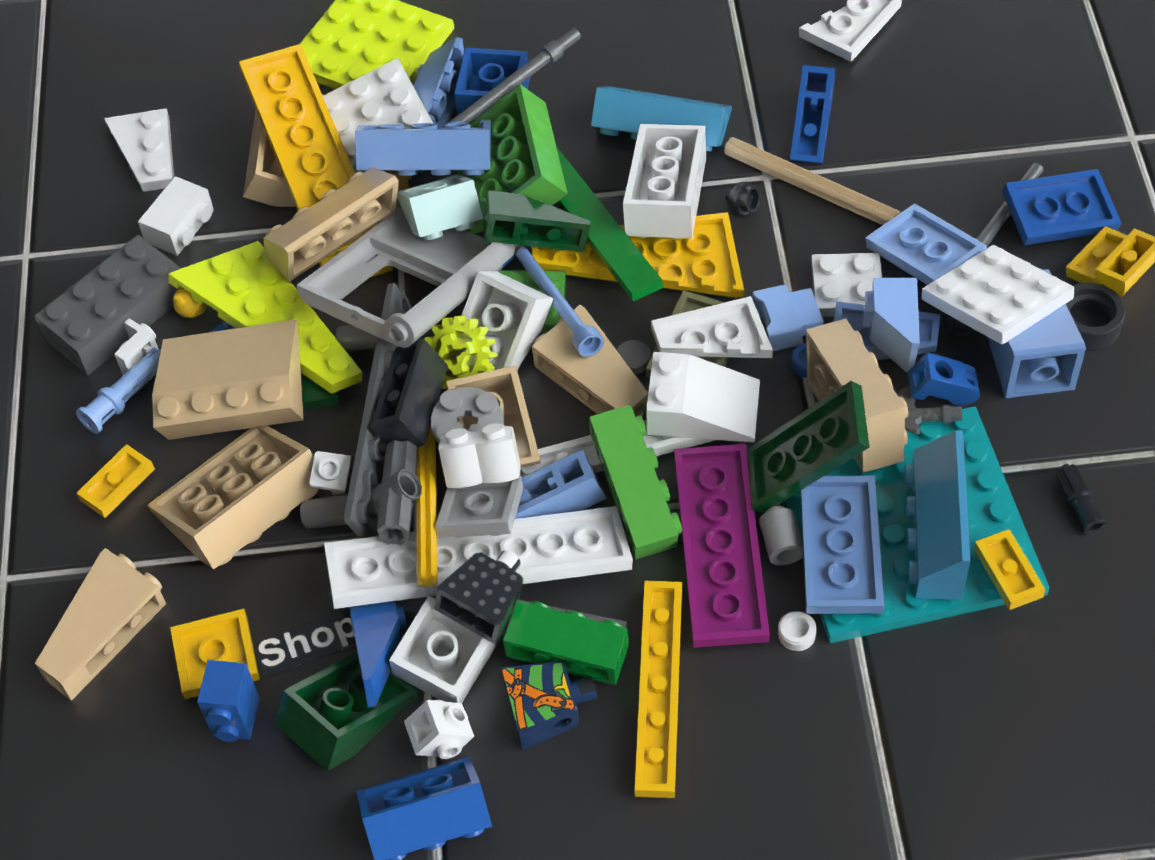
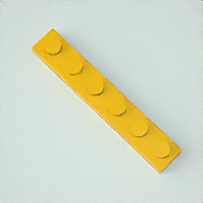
M644 581L635 797L675 798L682 582Z

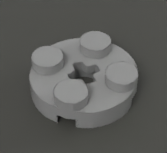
M463 387L445 391L441 395L440 401L435 405L431 416L433 435L438 443L440 442V437L444 436L448 431L463 428L462 423L458 422L465 416H472L474 420H478L477 424H471L470 429L467 431L478 432L483 427L494 423L504 426L503 412L496 396L474 387Z

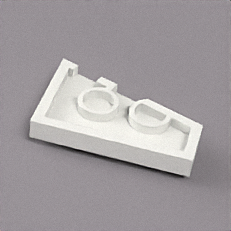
M848 0L846 6L833 13L830 10L821 15L820 21L812 25L806 23L799 27V37L852 62L901 7L902 0Z
M167 108L104 118L107 128L127 160L142 191L166 188L174 178L170 120Z
M751 296L651 321V330L659 352L690 354L695 357H773L772 346Z

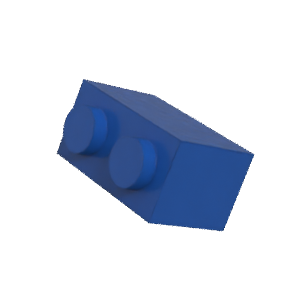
M208 660L197 703L212 736L226 742H235L238 739L250 740L260 697L246 663Z

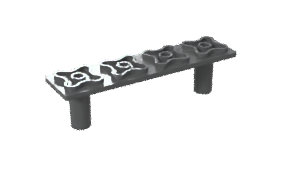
M395 283L387 285L381 319L385 321L394 313L405 314L412 308L407 296L402 294ZM349 324L339 326L336 330V339L347 353L375 349L349 492L345 495L304 500L301 504L300 516L303 525L307 529L348 525L359 538L378 536L379 508L373 499V490L382 483L387 445L370 426L395 348L398 346Z

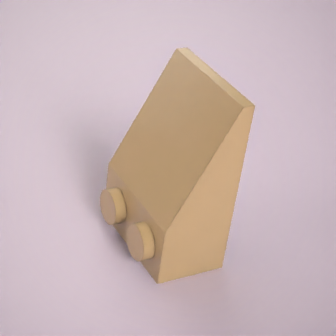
M516 365L446 381L448 390L474 387L494 394L503 412L504 426L513 427L520 468L541 463ZM465 416L458 423H462L463 429L469 430L471 424H477L478 420H474L472 416Z

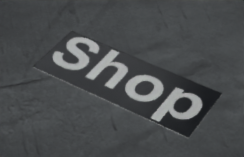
M350 610L340 611L253 643L263 677L266 678L355 645Z

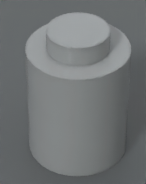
M774 506L767 509L760 517L759 524L770 562L775 565H788L797 562L803 558V540L794 511L783 506Z

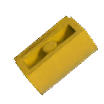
M1105 226L1066 266V277L1080 283L1092 282L1105 285L1122 298L1154 264L1155 237L1135 228L1129 235H1125Z

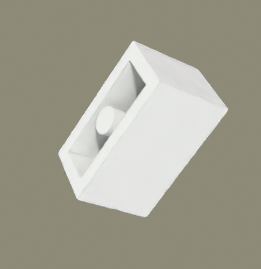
M175 176L138 221L144 240L157 248L178 256L183 248L191 243L195 233L203 223L210 219L214 211L208 189Z

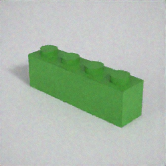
M630 404L590 416L589 432L615 506H617L634 559L637 560L676 548L678 534L682 533L681 523L677 513H670L666 501L670 500L669 490L665 480H658L655 468H658V461L652 447L647 448L643 436H646V428L641 415L635 416Z

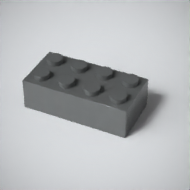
M137 235L34 317L45 341L89 376L110 359L125 341L129 340L124 326V322L128 318L139 325L144 323L150 326L174 307L173 296L178 289L169 284L168 273L182 268Z

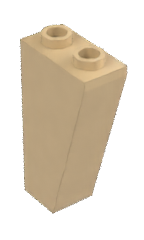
M582 305L576 307L574 312L584 325L595 327L604 339L603 347L598 353L590 357L581 356L572 343L573 332L562 317L558 324L548 333H544L536 339L532 346L534 367L595 413L600 414L631 404L635 416L641 415L642 419L646 417L648 392Z
M106 548L97 557L35 662L44 680L71 701L166 605L160 591L162 585L153 575L148 572L142 575L135 570V565L128 557L121 553L116 556Z

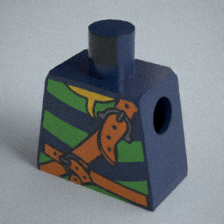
M560 661L502 668L504 686L521 749L529 748L575 728L579 724L576 704L597 699L592 676L569 681L565 664Z

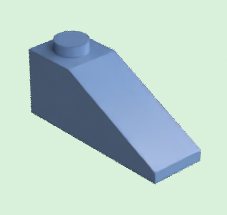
M583 450L521 478L523 491L515 519L582 511L607 499L597 474Z

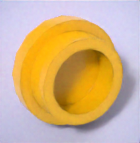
M182 287L173 296L174 309L182 317L194 318L206 310V303L200 305L191 299V293Z

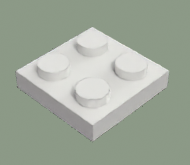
M880 253L815 254L811 258L813 293L821 316H834L836 301L865 305V291L872 290L873 278H882Z

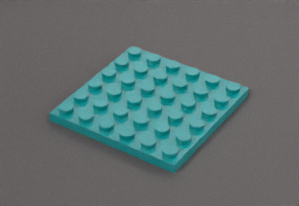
M976 406L962 409V421H951V423H944V421L923 422L918 425L920 434L906 431L908 443L904 445V461L863 473L855 459L852 458L825 475L875 476L884 596L883 613L820 614L829 643L1005 605L975 553L974 545L975 541L1010 529L1046 590L1044 596L1048 595L1050 587ZM955 430H962L970 545V565L962 600L916 598L915 584L908 583L909 561H914V551H907V529L913 528L912 518H906L905 513L906 496H911V487H905L904 484L905 464H912L915 449ZM799 491L783 501V505L785 508L794 511L802 536L801 498Z

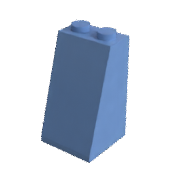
M1049 269L1043 270L1051 275ZM1066 304L1003 345L988 337L1005 398L1075 390L1086 346Z

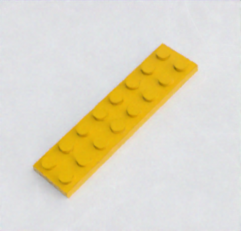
M301 44L239 61V69L297 211L304 207H312L320 202L321 197L332 189L338 190L346 185L355 172ZM375 226L371 227L370 229H368L367 231H365L364 233H362L361 235H359L358 237H356L355 239H353L352 241H350L349 243H347L346 245H344L343 247H341L340 249H338L337 251H335L334 253L320 261V267L327 263L329 260H331L333 257H335L337 254H339L341 251H343L345 248H347L349 245L354 243L356 240H358L360 237H362ZM384 266L371 277L392 271L393 266Z

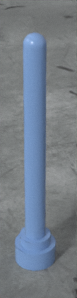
M524 247L519 248L516 251V257L545 295L554 298L552 305L573 332L572 343L580 355L590 357L598 353L604 344V339L598 330L593 326L583 324L528 249Z

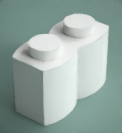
M494 423L483 427L478 432L458 428L450 430L440 437L438 449L448 488H464L481 483H501L519 478L521 465L513 427Z

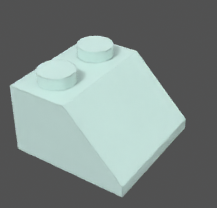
M459 174L401 190L397 193V199L412 233L418 237H424V240L439 238L443 236V230L454 227L456 231L470 229L475 226L474 221L483 219L474 181Z

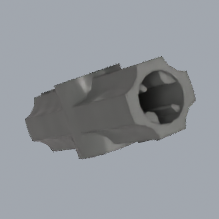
M394 440L386 445L382 483L373 490V499L379 508L377 539L386 545H402L409 540L413 501L422 494V486L416 476L417 446L408 440Z

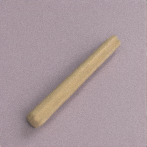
M731 137L725 144L724 153L727 156L878 224L884 225L901 213L892 207L735 137Z

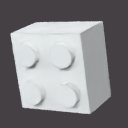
M428 596L389 660L391 671L394 676L439 700L463 703L496 645L434 609L435 599Z

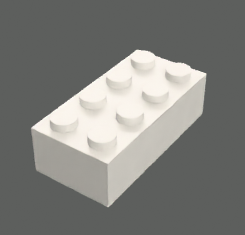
M640 124L623 201L624 226L627 236L642 238L669 237L674 239L693 237L706 163L705 126Z

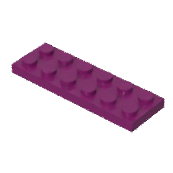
M746 444L674 449L693 648L769 642L770 633L755 512L752 510Z

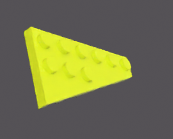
M259 241L168 273L169 284L177 289L182 287L190 292L191 299L200 305L206 303L218 311V317L234 328L296 319L299 331L301 373L331 394L362 381L363 372L311 306L302 300L292 282H287L265 255L264 247Z

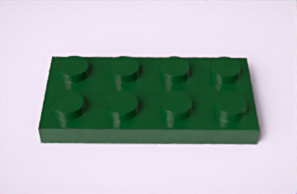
M849 381L747 449L752 510L764 514L767 509L779 505L870 448L861 385Z

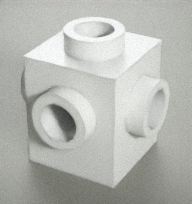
M426 700L404 721L416 755L449 759L458 755L462 751V747L474 737L462 703Z

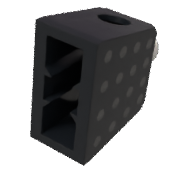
M507 550L502 551L496 560L482 552L475 553L437 587L434 609L496 645L521 594L524 578L516 572L521 565L520 559L514 553Z

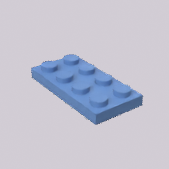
M823 476L800 491L806 614L883 613L884 596L875 476Z

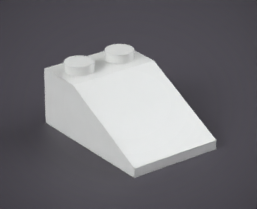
M480 271L476 275L461 316H465L466 320L477 319V328L486 326L488 328L485 338L495 339V343L489 346L490 351L497 353V357L490 358L489 363L495 367L494 370L515 365L518 370L541 332L554 298L497 271ZM462 349V351L458 353L457 356H454L453 359H456L459 355H461L462 352L466 351V349Z
M653 352L646 409L647 435L755 443L760 380L690 354Z

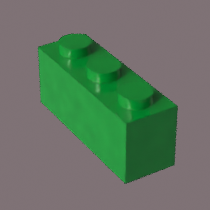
M517 600L503 639L506 657L532 664L560 661L565 664L569 674L585 678L592 676L593 680L615 686L629 647L628 629L623 628L619 623L612 620L600 622L588 619L583 614L572 610L565 612L553 610L538 601L526 603Z

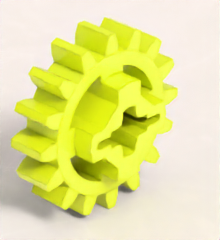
M455 316L454 319L444 318L442 319V325H434L431 328L435 336L425 337L427 343L448 365L447 368L452 371L451 373L448 369L446 370L442 389H448L446 381L495 369L489 363L490 358L497 357V353L489 349V346L495 343V339L485 338L488 328L487 326L477 328L478 320L475 318L467 320L465 316ZM462 349H466V351L462 352L461 355H459L456 359H453V357L457 356L458 353L462 351Z

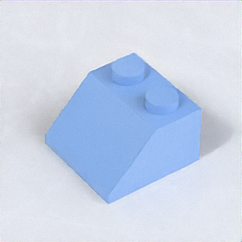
M873 278L872 290L865 291V307H863L862 314L863 328H869L870 341L905 372H908L915 365L920 343L917 278Z

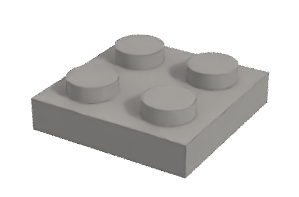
M521 476L517 479L501 483H481L464 488H447L435 525L438 538L511 534L523 491Z

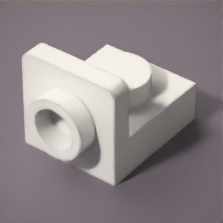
M130 318L124 322L129 340L125 341L114 354L123 375L144 358L152 348L155 347L158 350L154 331L144 323L139 325Z
M317 451L314 455L309 482L312 488L331 490L333 496L348 494L354 466L352 456Z

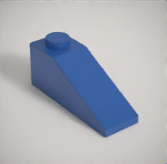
M802 66L790 161L813 164L823 163L834 91L835 68Z
M395 601L349 607L368 707L376 706L391 672L389 660L402 640L400 629L407 628L403 606L396 607Z

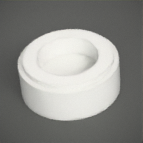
M793 611L785 614L780 619L778 638L784 647L792 651H802L814 643L816 623L810 615L800 611Z

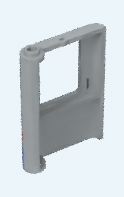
M399 208L298 283L297 291L302 300L308 305L396 346L405 348L412 345L469 297L478 272H499L516 257V251L524 246L486 242L484 238L466 230L456 231L455 227L443 230V236L439 238L424 240V237H418L412 233L402 208ZM384 266H393L438 286L407 313H394L386 321L363 311L360 307L350 305L341 300Z

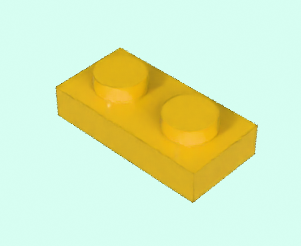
M126 444L76 494L81 502L106 518L155 468L152 461Z
M1010 529L975 541L974 551L1009 610L1044 598L1046 590Z

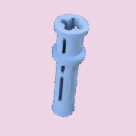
M155 347L152 348L144 358L128 370L116 383L110 387L101 388L97 392L98 396L86 407L78 408L76 415L80 422L92 433H100L103 429L102 425L114 414H121L125 407L124 403L156 375L161 350H157Z

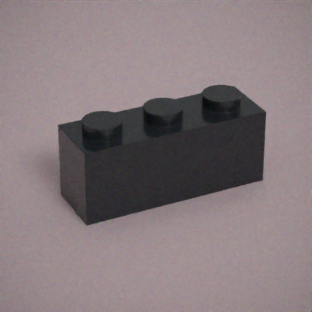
M424 338L415 341L409 347L403 348L398 346L395 348L370 426L387 445L394 440H408L417 448L425 445L431 425L432 412L437 404L448 365Z

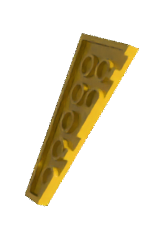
M728 212L696 216L692 238L674 239L669 237L642 238L628 236L661 277L663 288L744 298V287ZM619 225L625 232V226ZM587 242L584 252L531 246L532 256L543 271H566V275L617 282Z

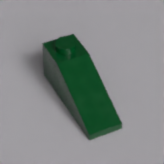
M488 190L483 214L484 241L584 252L590 229V221L522 194Z

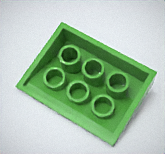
M519 84L470 123V127H479V120H491L490 170H484V174L466 175L464 170H456L457 174L474 181L482 216L488 190L522 194L551 206L568 194L546 102ZM483 219L474 221L475 226L468 229L472 234L484 231Z

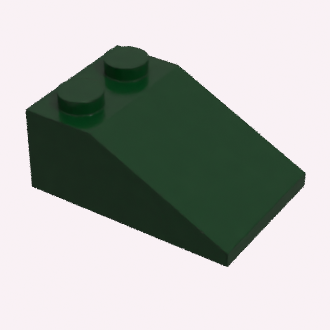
M355 652L285 689L274 724L325 770L329 771L355 756L417 698L418 691L406 681L394 676L391 671L376 706L368 707L358 653Z

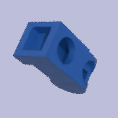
M927 352L908 371L911 398L924 400L927 396H934L949 400L951 404L964 406L976 402L980 397L976 369L970 365L963 364V362Z

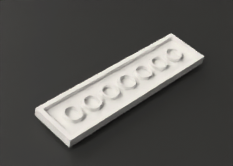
M617 506L518 518L514 520L511 534L499 536L438 538L437 535L438 583L434 587L426 586L423 588L418 585L416 575V531L410 532L409 540L402 545H386L377 539L378 536L324 543L334 609L436 596L437 587L470 557L480 552L494 560L504 550L514 553L521 562L516 572L524 578L523 584L632 570L633 563Z

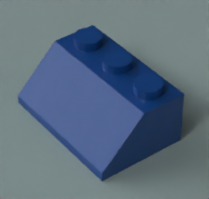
M470 756L356 791L362 820L374 860H401L409 852L419 849L434 850L443 846L447 840L460 836L462 838H472L480 835L485 828L492 827L481 784Z

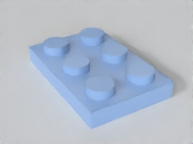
M915 203L865 237L868 249L875 253H880L881 257L926 285H929L987 249L986 245Z

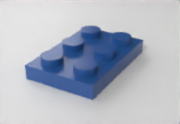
M1098 169L1005 183L1002 190L1024 245L1098 234L1105 226L1118 231L1122 224Z

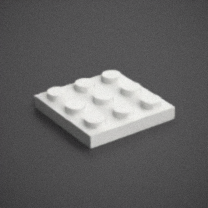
M398 58L323 96L355 173L360 171H356L355 130L357 126L403 124L404 129H411L412 124L429 122L433 124Z
M995 245L990 246L922 288L923 301L1001 345L1074 297L1073 286Z

